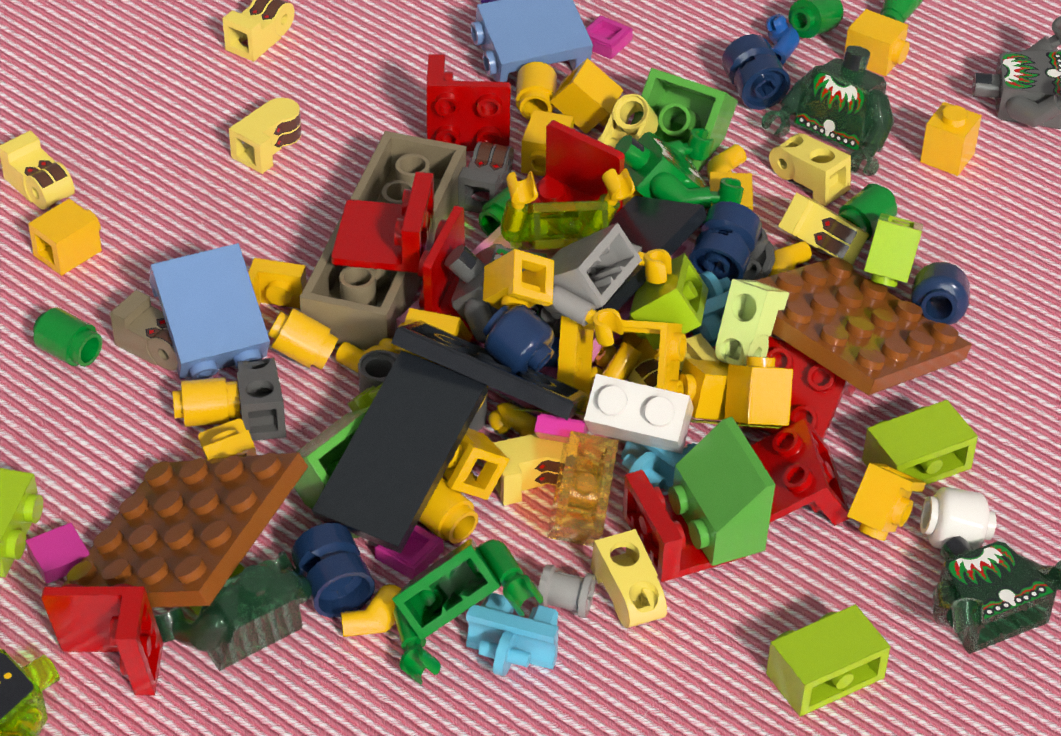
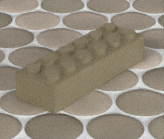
M385 131L350 199L402 204L404 189H412L416 172L434 173V217L426 250L430 251L435 243V233L439 222L442 219L447 220L453 207L458 204V176L462 168L466 167V146ZM340 218L300 295V309L305 315L331 328L330 334L339 338L336 344L349 342L360 349L367 350L374 345H378L383 338L393 339L397 330L396 319L410 308L423 277L418 276V273L332 264L331 255L341 222Z

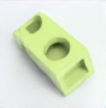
M732 279L716 341L715 353L717 359L727 364L746 365L747 356L766 357L769 348L768 339L772 334L778 310L785 309L789 292L755 280Z

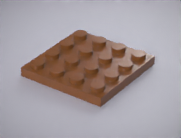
M829 258L755 280L789 292L785 309L778 310L772 333L868 396L963 361L967 358L972 346L970 342L958 336L959 333L954 327L925 318L921 307L915 303L900 300L889 293L885 285L863 277L853 270V266L849 262L840 258Z
M299 452L267 453L264 455L242 457L234 455L228 458L211 459L210 461L198 458L191 461H162L156 463L146 471L143 482L133 495L122 502L119 507V513L109 526L95 537L93 546L89 550L90 554L70 569L66 577L67 580L63 585L77 584L83 587L129 584L132 586H144L151 608L210 606L308 466Z

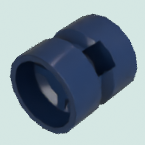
M755 34L741 36L734 40L724 51L722 66L746 106L757 110L767 109L778 104L786 96L790 89V77L764 37Z
M721 201L713 204L708 210L707 219L703 222L701 233L696 238L689 255V260L698 274L710 271L718 280L728 277L730 281L732 279H742L749 264L751 252L755 249L762 232L760 218L751 209L742 204L731 201Z
M339 523L317 525L305 531L295 541L291 549L292 560L300 578L305 583V589L315 610L320 615L328 618L341 617V612L359 610L371 599L375 591V582L366 563L360 556V551L351 532L346 526Z

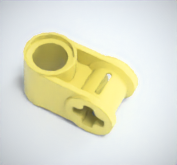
M632 93L624 95L615 103L605 129L597 141L613 148L626 135H630L638 141L644 133H656L659 124L658 117L642 96ZM639 111L644 112L642 119L638 123L628 124V119L632 114Z

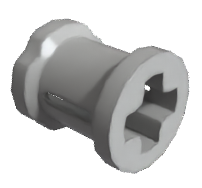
M546 564L538 586V590L543 596V603L540 604L536 599L537 606L547 607L550 605L577 611L578 617L587 618L595 590V574L587 573L584 577L558 572L555 570L554 565Z

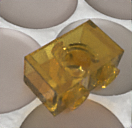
M570 431L562 448L547 538L591 547L594 545V540L601 538L604 530L619 440Z

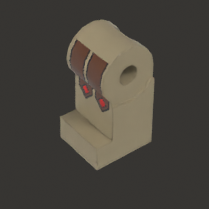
M136 289L110 312L114 343L116 346L155 366L158 365L170 371L176 370L178 361L163 312L151 306L150 296Z

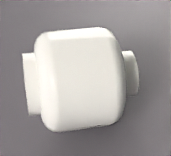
M942 487L933 497L928 496L925 499L921 511L920 529L922 534H927L928 540L933 547L950 550L946 542L956 536H960L973 548V550H965L963 553L971 554L975 553L982 546L984 540L992 539L996 528V513L989 511L988 501L982 493Z

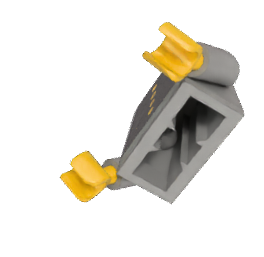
M618 222L562 248L551 258V260H554L553 304L543 307L556 319L566 316L583 326H586L588 323L593 325L598 344L612 346L614 344L613 332L620 335L624 334L621 316L617 310L612 308L602 309L598 312L595 310L606 304L638 265L645 266V276L648 282L653 284L665 283L667 281V274L670 275L672 273L670 254L664 249H654L647 253L641 252L642 247L631 244Z

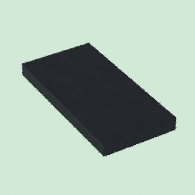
M634 196L600 230L618 222L631 244L642 247L641 252L647 253L654 249H664L671 256L707 219L704 206L700 204ZM638 265L606 304L595 311L598 312L606 308L618 311L647 281L645 266Z
M421 320L398 327L391 344L566 420L582 411L588 397L586 395L587 392L541 372L536 373L531 368L527 372L521 371L520 375H514L511 373V367L500 364L486 352L485 348Z
M401 350L312 509L314 517L326 523L344 525L351 533L401 553L488 393L487 385Z

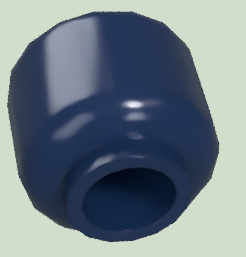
M934 262L924 266L914 279L911 302L922 308V314L925 318L935 322L952 325L965 315L970 298V283L965 273L956 265L947 262Z
M523 304L512 308L507 305L503 306L492 316L483 329V334L486 336L484 344L486 352L500 364L511 367V373L514 375H520L521 371L527 372L530 368L537 373L548 363L554 354V350L549 347L554 335L553 329Z

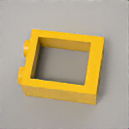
M561 316L557 380L587 392L586 395L588 397L582 409L583 412H586L590 397L594 326L589 323L583 326L566 316ZM622 320L623 332L660 334L657 388L684 394L683 382L679 380L680 361L684 360L687 351L686 335L682 333V324Z

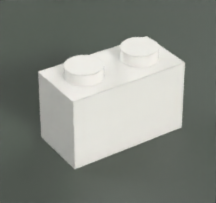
M596 374L584 422L591 433L682 454L694 408L690 395Z

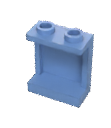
M498 0L478 4L476 20L471 23L473 42L476 46L481 45L483 50L485 71L487 75H493L496 82H507L509 73L519 71L522 66L530 62L553 64L568 60L572 70H574L585 59L591 60L593 44L573 0Z
M239 243L150 265L149 283L153 296L158 297L177 357V372L180 379L191 377L193 380L206 379L215 375L218 369L234 365L238 368L237 361H261L262 358L267 356L270 339Z

